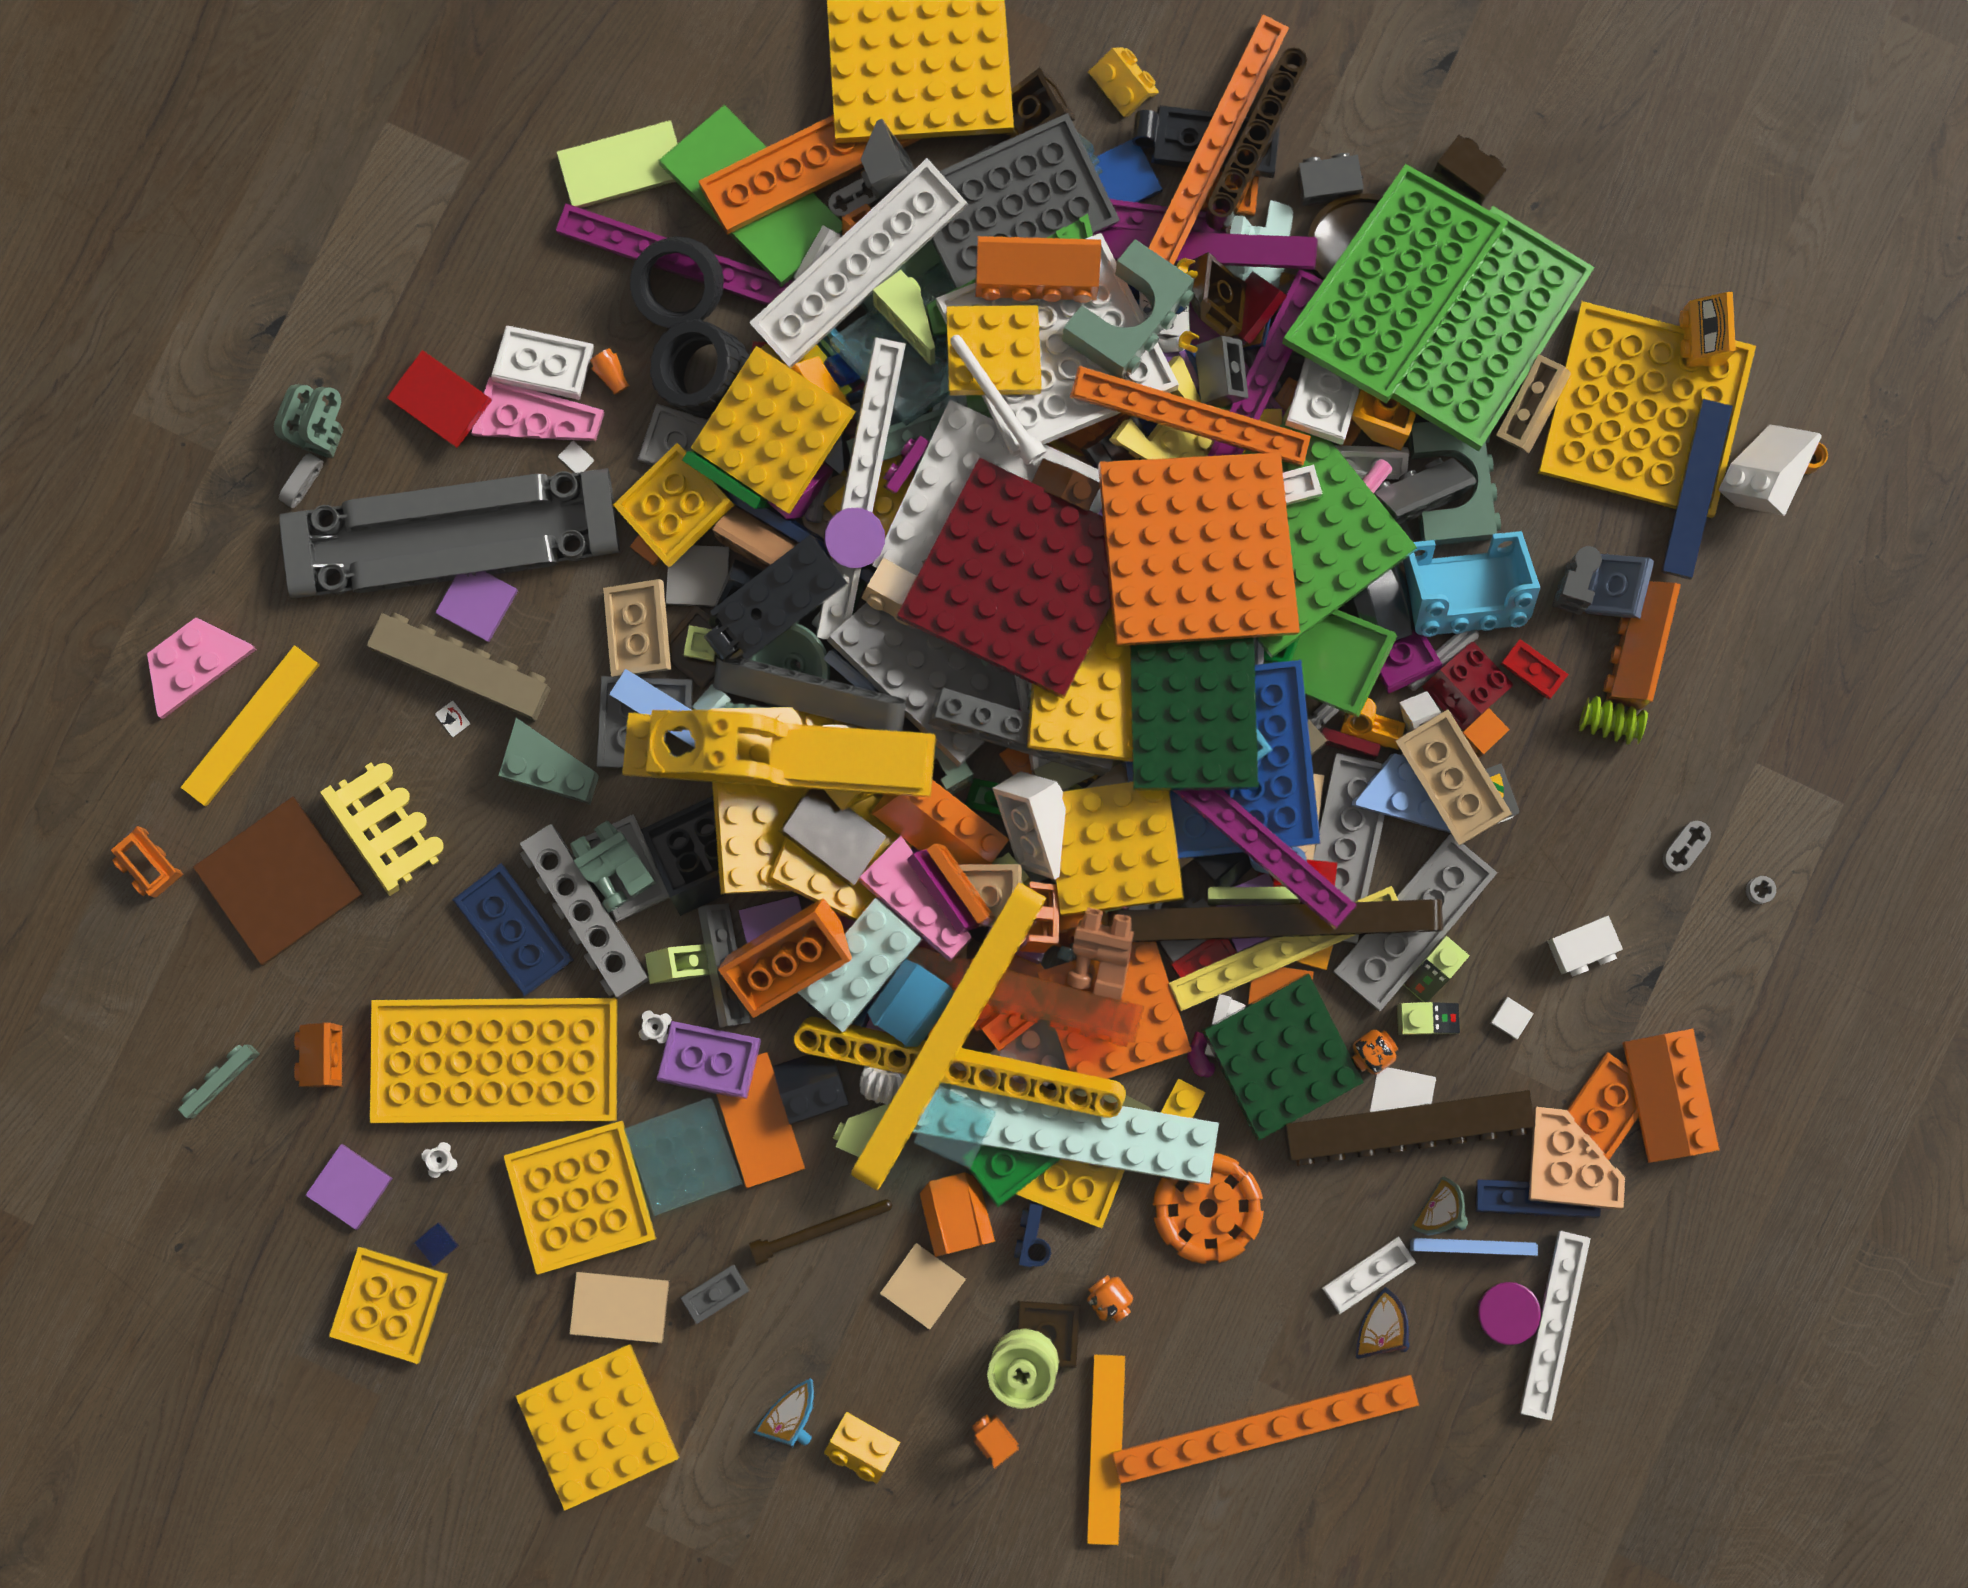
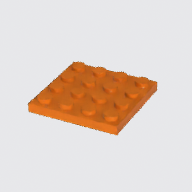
M1132 942L1125 988L1121 1000L1093 994L1101 961L1091 959L1088 972L1092 974V983L1089 989H1078L1067 984L1068 973L1070 970L1075 969L1076 960L1037 972L1069 1071L1108 1079L1192 1051L1173 993L1168 984L1169 980L1156 942Z

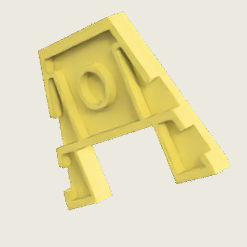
M1181 356L1172 357L1168 364L1179 383L1178 390L1172 393L1201 403ZM1131 419L1124 420L1109 439L1114 445L1127 449L1129 454L1135 458L1143 460L1207 456L1215 442L1214 440L1161 424H1157L1146 438Z

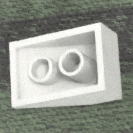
M1769 425L1730 464L1719 491L1737 507L1785 516L1822 435L1816 432Z
M1020 771L993 787L998 807L1016 862L1022 865L1024 870L1055 880L1060 874L1066 811L1062 799L1063 792L1056 781Z

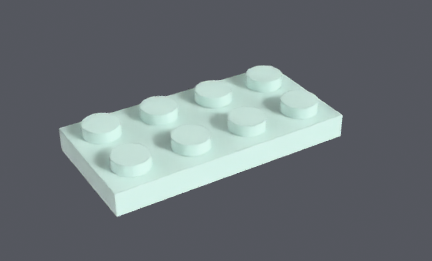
M878 898L871 902L845 933L852 957L851 961L797 992L842 1032L846 1031L895 973L904 959L911 954L923 939Z

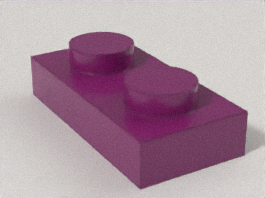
M917 436L915 440L909 438L900 451L904 457L898 466L893 463L885 473L883 478L887 482L883 487L893 494L897 493L930 442L922 436Z

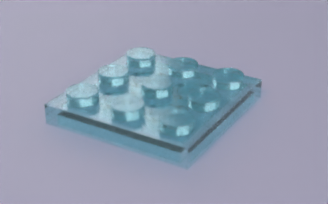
M712 1097L625 1128L655 1216L743 1184Z

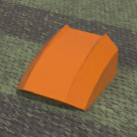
M964 1172L929 1181L919 1193L935 1257L995 1241L982 1189L974 1176Z

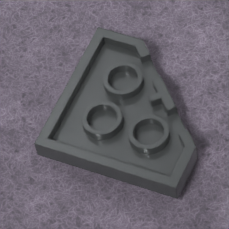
M601 677L598 768L623 769L628 713H637L609 695L620 677ZM641 678L692 710V680Z

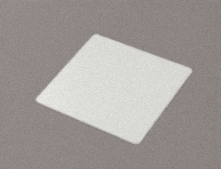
M1387 1067L1377 1074L1370 1112L1431 1104L1436 1078Z

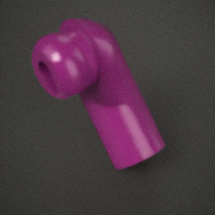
M1195 1032L1190 1046L1192 1051L1187 1053V1060L1195 1074L1199 1077L1209 1078L1215 1072V1065L1209 1061L1204 1052L1207 1046L1204 1035L1200 1032Z

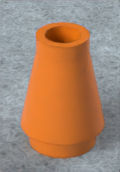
M610 348L602 351L590 360L593 365L591 369L612 390L614 395L629 387L617 353L613 354Z

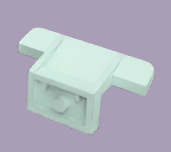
M1270 200L1266 228L1252 226L1245 216H1235L1232 221L1230 234L1290 236L1293 210L1289 205ZM1225 266L1243 281L1254 271L1276 288H1278L1281 273H1284V268Z

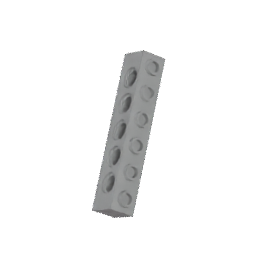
M550 824L521 842L520 845L524 850L520 853L522 859L529 869L534 866L540 876L536 878V881L545 894L550 892L556 900L552 904L554 910L561 920L566 917L572 927L568 929V932L577 945L583 943L588 951L584 957L593 971L598 968L604 979L600 982L609 996L615 994L616 998L621 999L649 981V976L611 915L603 907L602 901L590 882L573 861L575 858L556 828ZM548 855H556L558 857L557 866L552 870H546L543 865L544 859ZM565 880H572L574 883L573 892L567 896L561 895L559 891L560 884ZM587 905L590 908L589 918L585 921H578L575 917L577 908ZM596 931H604L607 937L605 944L600 947H594L591 942V937ZM619 956L623 961V966L618 972L611 973L608 970L607 963L610 958Z

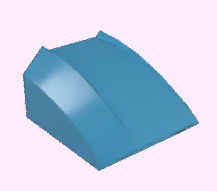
M904 959L873 1000L867 1013L874 1026L880 1027L901 1041L904 1046L918 1047L941 1017L955 991L947 983L920 965Z

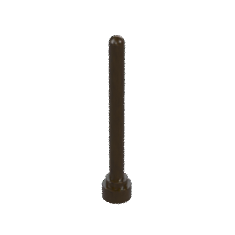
M884 1199L768 1242V1239L762 1241L761 1238L749 1242L756 1265L759 1266L769 1262L768 1259L774 1257L773 1253L890 1211L892 1209V1202Z

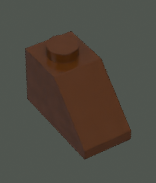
M1045 458L1042 459L1032 479V483L1045 488V492L1087 512L1100 489L1098 481Z

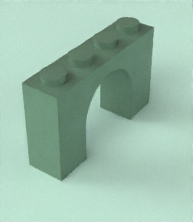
M1136 239L1118 259L1115 275L1140 291L1148 299L1152 309L1149 318L1134 327H1117L1109 324L1081 305L1064 326L1062 336L1063 342L1113 376L1121 379L1127 373L1132 375L1137 370L1142 361L1140 358L1145 351H1152L1159 340L1157 335L1163 328L1168 330L1177 317L1175 314L1181 306L1185 308L1194 296L1192 291L1194 279Z
M1431 422L1413 423L1408 437L1411 459L1439 456L1452 457L1462 462L1477 481L1474 484L1472 497L1466 504L1452 509L1421 512L1418 517L1421 541L1435 540L1436 545L1491 540L1492 535L1497 534V531L1501 530L1499 512L1495 513L1493 501H1497L1496 484L1491 483L1490 472H1493L1494 468L1492 454H1487L1486 443L1490 441V435L1480 451H1477Z

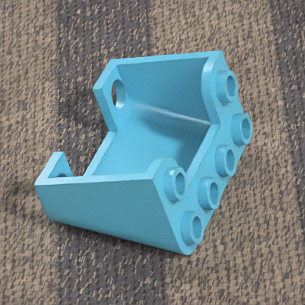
M1522 531L1493 534L1488 553L1433 558L1436 546L1435 540L1413 542L1417 546L1416 551L1425 550V553L1415 557L1413 552L1403 560L1415 631L1419 635L1431 637L1437 634H1460L1473 630L1488 631L1494 628H1516L1525 625L1533 614L1540 585ZM1506 541H1512V542H1513L1511 545H1509V546H1507V547H1504V548H1499V547H1498V546H1499L1501 543H1503V542H1506Z

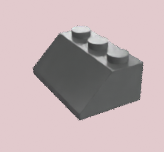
M884 120L876 121L861 157V162L865 171L861 172V175L867 187L872 189L876 199L881 201L915 169L909 155Z
M1439 458L1425 466L1426 470L1417 473L1416 470H1411L1399 477L1400 481L1392 485L1389 481L1383 482L1374 492V495L1400 525L1418 517L1421 512L1432 511L1461 498L1477 482L1475 477L1454 458L1445 462Z

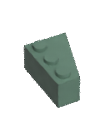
M516 718L498 776L505 781L591 805L599 775Z

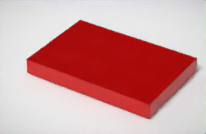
M423 350L387 397L456 448L459 447L492 402L489 396Z

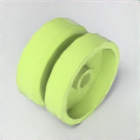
M1013 1330L1001 1337L993 1349L987 1374L989 1386L995 1396L1006 1405L1020 1409L1035 1407L1045 1401L1053 1391L1059 1359L1056 1348L1049 1338L1034 1330Z

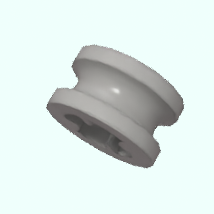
M1759 876L1747 883L1746 895L1751 902L1763 904L1775 897L1776 885L1771 878ZM1762 882L1765 884L1763 888H1768V894H1764L1760 898L1757 896L1759 892L1755 893L1754 887Z

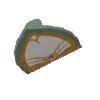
M1443 1176L1411 1228L1426 1235L1440 1234L1454 1226L1461 1231L1464 1230L1468 1225L1466 1216H1464L1465 1203L1460 1187L1452 1180Z

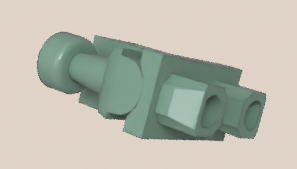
M607 820L594 829L602 843L592 848L585 836H582L572 842L570 846L576 857L573 861L582 875L588 881L594 883L605 897L602 905L607 913L628 901L623 891H615L609 879L610 876L617 873L628 893L633 898L655 885L656 881L621 831L618 832Z

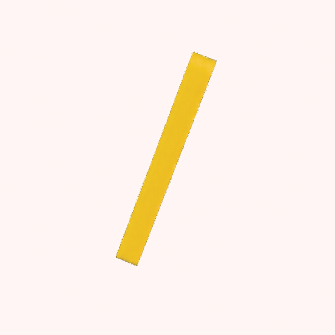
M1020 882L1017 884L850 1174L851 1176L876 1191L881 1187L1043 907L1046 897Z
M818 1017L806 1018L794 1036V1043L801 1052L905 1075L910 1071L926 1043V1040H923L918 1047L904 1046L901 1041L887 1032L856 1025H850L846 1031L842 1032L829 1020ZM805 1031L813 1032L817 1039L807 1037ZM834 1038H842L847 1045H839ZM864 1044L873 1045L876 1051H868ZM964 1048L959 1050L942 1080L943 1083L1108 1118L1117 1116L1120 1113L1126 1097L1124 1086L1114 1080ZM894 1050L902 1051L906 1058L897 1057ZM953 1063L964 1065L966 1070H957ZM983 1070H992L996 1077L987 1076ZM1013 1076H1021L1027 1083H1018L1014 1080ZM1043 1083H1053L1057 1089L1049 1090ZM1082 1089L1087 1095L1078 1096L1073 1090ZM1103 1096H1114L1117 1102H1107Z

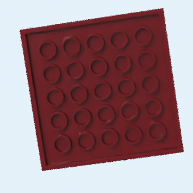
M979 457L898 612L897 619L1065 699L1111 608L1103 516L1091 510L1087 512L1045 492V488Z

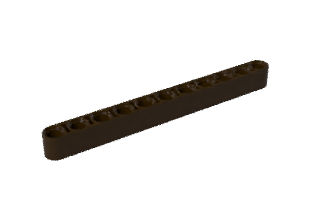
M1442 900L1354 902L1356 904L1354 910L1334 930L1305 904L1108 911V926L1112 927L1115 915L1121 914L1131 917V931L1134 932L1132 942L1443 931Z

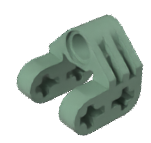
M295 384L290 386L285 393L276 416L274 432L280 439L295 447L327 458H333L344 431L341 424L335 421L341 406L339 392L330 387H317L313 390L307 385ZM299 393L304 398L303 403H300V399L297 398ZM323 396H326V399L329 401L327 406L322 401ZM288 421H290V424L293 425L292 431L287 426Z

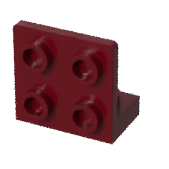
M1471 642L1441 668L1422 688L1429 693L1432 699L1444 711L1447 709L1450 711L1459 728L1464 731L1513 686V683L1474 642Z

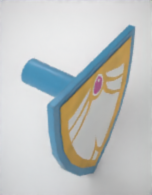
M809 1378L784 1394L771 1407L754 1433L791 1446L794 1445L796 1440L803 1446L807 1445L811 1440V1436L803 1428L813 1410L814 1388L812 1379Z

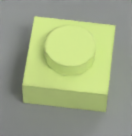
M689 625L684 656L714 662L716 653L704 638L712 629Z

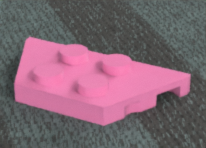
M194 618L147 653L157 715L164 719L253 653L256 648L250 643L209 623Z

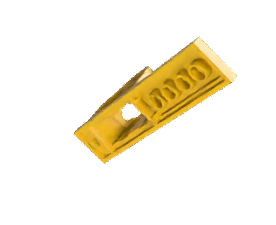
M652 710L651 714L628 713L622 774L637 777L931 797L936 735L799 725L781 722L766 715L746 712ZM683 730H689L691 737L695 740L694 750L680 757L673 756L665 744L666 733L668 731L682 732ZM738 734L760 735L762 738H772L770 765L736 760Z

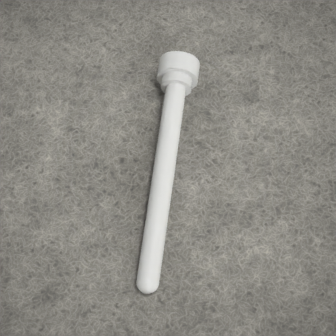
M959 335L952 336L950 340L951 345L1021 445L1019 447L1021 451L1019 455L1025 464L1028 465L1047 452L1042 443L1036 441L1034 437H1029L962 337Z

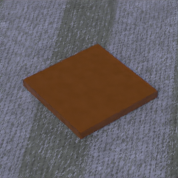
M294 796L193 866L252 953L263 966L363 896L361 890Z

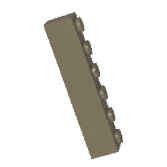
M392 612L391 616L381 613L367 643V647L372 651L537 721L551 690L544 683L545 677L529 671L527 676L517 671V665L503 659L500 664L490 660L491 654L481 649L474 648L472 652L462 648L464 643L453 637L447 636L445 640L435 636L436 631L422 624H419L418 628L407 624L409 619Z

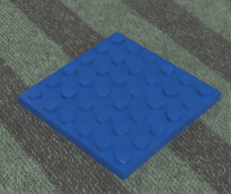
M1294 660L1255 665L1257 729L1273 751L1258 761L1257 790L1223 791L1287 846L1298 847L1321 844L1302 661ZM1126 761L1128 782H1133V762ZM1170 790L1179 859L1244 852L1179 795Z

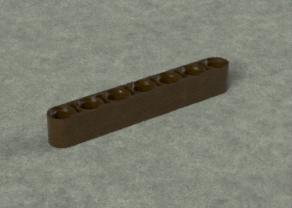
M1288 48L1282 53L1209 199L1205 219L1208 226L1214 230H1224L1232 223L1303 79L1307 64V55L1300 48ZM1292 64V65H1295V66L1298 67V68H1294V69H1293V68L1288 67L1287 65ZM1281 88L1286 92L1281 93L1276 91L1275 89ZM1269 112L1272 113L1274 116L1269 117L1264 115L1263 113ZM1257 136L1260 137L1262 140L1256 141L1253 140L1251 137ZM1239 161H1248L1250 165H1242ZM1227 185H1235L1238 189H1229ZM1222 209L1226 214H1218L1214 210Z

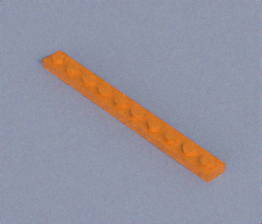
M1264 14L1258 22L1148 247L1173 265L1289 27Z
M1408 1374L1112 1452L1119 1483L1122 1484L1419 1406L1412 1376Z

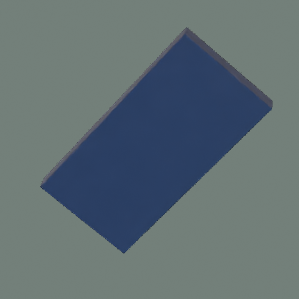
M502 863L453 899L454 903L524 997L528 996L574 961Z

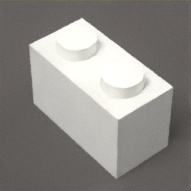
M1609 916L1547 941L1561 974L1570 972L1572 977L1588 971L1587 964L1598 960L1599 964L1603 965L1617 959L1615 953L1623 950Z

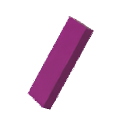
M927 849L913 853L907 859L958 934L975 929L980 925L930 856Z

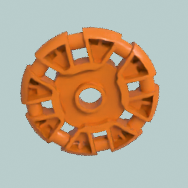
M1214 1153L1212 1177H1210L1209 1185L1188 1182L1189 1184L1180 1192L1175 1187L1179 1180L1162 1177L1159 1181L1153 1199L1157 1215L1154 1218L1155 1225L1166 1245L1171 1244L1182 1258L1200 1264L1218 1260V1263L1226 1262L1246 1250L1244 1248L1251 1239L1255 1240L1258 1235L1264 1214L1260 1206V1199H1263L1262 1193L1251 1172L1244 1171L1239 1166L1240 1162L1223 1154ZM1229 1175H1232L1238 1181L1233 1189L1224 1182ZM1205 1199H1211L1216 1203L1217 1211L1211 1217H1204L1200 1213L1199 1206ZM1238 1200H1248L1249 1212H1239ZM1168 1204H1177L1178 1216L1169 1217ZM1236 1224L1242 1231L1233 1239L1228 1232ZM1183 1228L1192 1234L1187 1242L1178 1235ZM1216 1238L1217 1248L1205 1249V1239Z

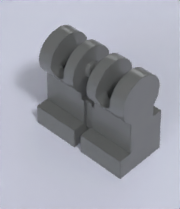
M1591 546L1582 547L1567 563L1565 567L1566 575L1558 584L1552 604L1553 607L1581 615L1591 605L1595 592L1588 590L1593 573L1596 572L1602 563V556L1596 548Z

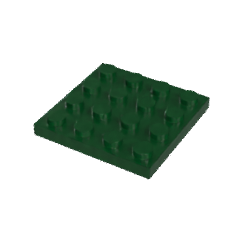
M1310 974L1302 975L1201 1030L1256 1140H1261L1286 1126V1124L1301 1118L1364 1083Z

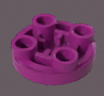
M1513 1282L1498 1283L1490 1287L1478 1301L1479 1324L1485 1334L1498 1343L1506 1345L1522 1343L1528 1340L1539 1326L1541 1310L1538 1300L1528 1288L1521 1284Z

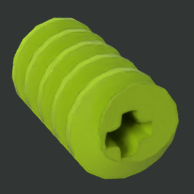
M1595 696L1590 703L1588 697L1582 710L1579 731H1583L1588 724L1591 725L1592 735L1599 728H1602L1603 738H1606L1612 731L1614 732L1615 742H1618L1622 735H1626V745H1630L1634 738L1637 739V744H1639L1647 724L1648 712L1641 710L1636 716V708L1630 706L1625 712L1623 703H1618L1613 709V703L1609 699L1601 706V698L1599 696Z

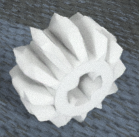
M865 1066L860 1079V1093L865 1095V1098L888 1105L892 1102L907 1075Z

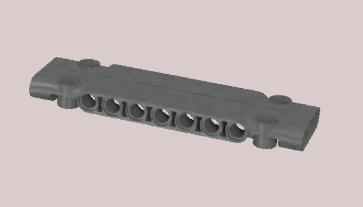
M604 468L577 473L561 471L549 477L546 474L515 476L352 499L342 502V506L320 505L313 510L280 514L281 539L290 598L330 593L341 595L351 590L355 593L374 592L452 581L456 575H467L469 577V573H472L473 576H476V572L480 571L495 575L557 565L558 561L569 560L571 562H578L586 557L620 553L609 469ZM562 482H572L573 487L570 492L566 494L558 492ZM333 515V523L328 527H322L321 521L323 517ZM570 540H579L580 547L577 551H566V545ZM334 573H340V582L335 586H329V577Z

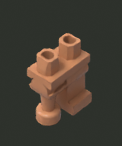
M1089 907L1076 928L1073 951L1077 955L1075 969L1069 971L1067 984L1078 989H1089L1092 983V974L1088 972L1091 959L1101 961L1093 994L1121 1000L1125 988L1134 932L1131 931V917L1118 914L1114 916L1112 927L1101 925L1103 912Z

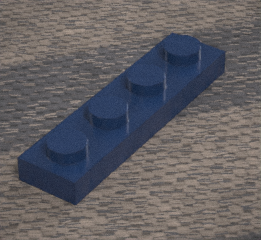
M1476 1181V1212L1585 1218L1601 1217L1600 1207L1529 1200L1530 1182Z

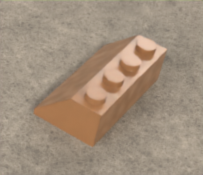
M734 505L712 529L719 543L729 547L765 570L800 543L795 539H789L783 535V532L769 524H764L757 519L758 517Z

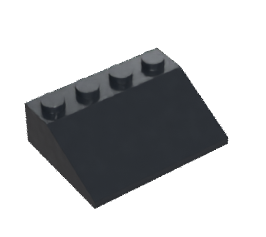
M713 796L641 829L668 895L680 916L726 895L721 894Z

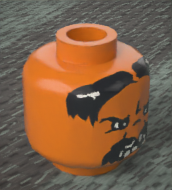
M1372 1029L1353 1043L1355 1055L1351 1058L1361 1072L1367 1070L1369 1073L1377 1075L1396 1061L1395 1052L1398 1051V1047L1385 1030L1380 1032Z
M1106 1275L1088 1289L1090 1294L1087 1301L1102 1321H1109L1113 1318L1117 1323L1131 1312L1128 1306L1133 1302V1295L1119 1277L1110 1278Z

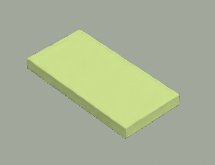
M671 120L558 151V158L572 206L583 208L676 182L659 165V159L678 144Z

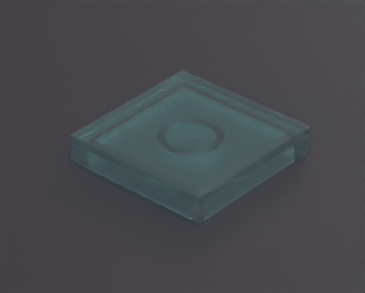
M940 1086L915 1138L914 1144L970 1169L996 1111Z

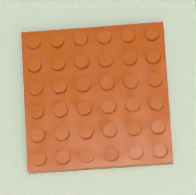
M1281 452L1099 462L1098 473L1115 646L1287 636L1300 633Z

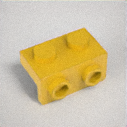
M1112 48L1088 73L1123 117H1129L1148 97H1155L1159 92L1154 86L1156 84L1155 80L1149 73L1139 68L1136 64V56L1129 49Z
M846 1412L824 1454L836 1465L846 1466L855 1471L861 1479L878 1483L900 1442Z

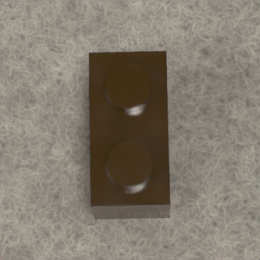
M1458 135L1437 162L1434 172L1482 205L1503 178L1507 169L1503 167V163L1496 156H1488L1481 151L1479 145L1474 140Z

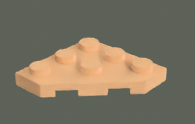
M1535 1107L1529 1200L1623 1209L1625 1177L1608 1161L1598 1145L1588 1134L1586 1135L1567 1110Z

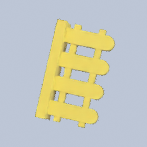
M369 763L365 766L367 772L352 782L347 783L345 779L338 784L341 789L335 792L330 785L320 793L323 801L384 890L391 896L400 890L398 881L404 879L406 883L413 879L410 874L427 862H430L432 866L439 862L437 856L442 853L444 846L440 838L430 837L424 840L420 834V831L427 824L424 814L414 812L408 816L404 811L403 807L410 800L409 792L405 788H396L391 791L386 785L393 776L391 766L387 763H380L374 767L372 763ZM379 788L384 797L364 808L360 799ZM351 805H353L356 811L358 812L354 816H351V814L347 810V808ZM396 812L401 821L382 833L376 824ZM370 830L375 837L370 841L364 835V832ZM413 837L418 846L398 857L393 849ZM385 854L391 860V863L387 866L380 858Z

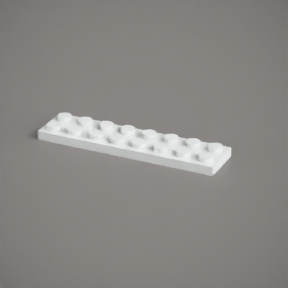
M926 158L749 323L790 368L793 367L873 293L874 288L892 276L969 204Z

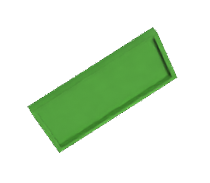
M723 105L659 159V165L722 227L699 187V180L766 148V146ZM811 193L729 235L782 287L794 277L822 226L824 225L842 235V221L814 193Z
M1340 610L1334 611L1298 640L1292 661H1302L1305 696L1359 717L1397 638L1396 633Z

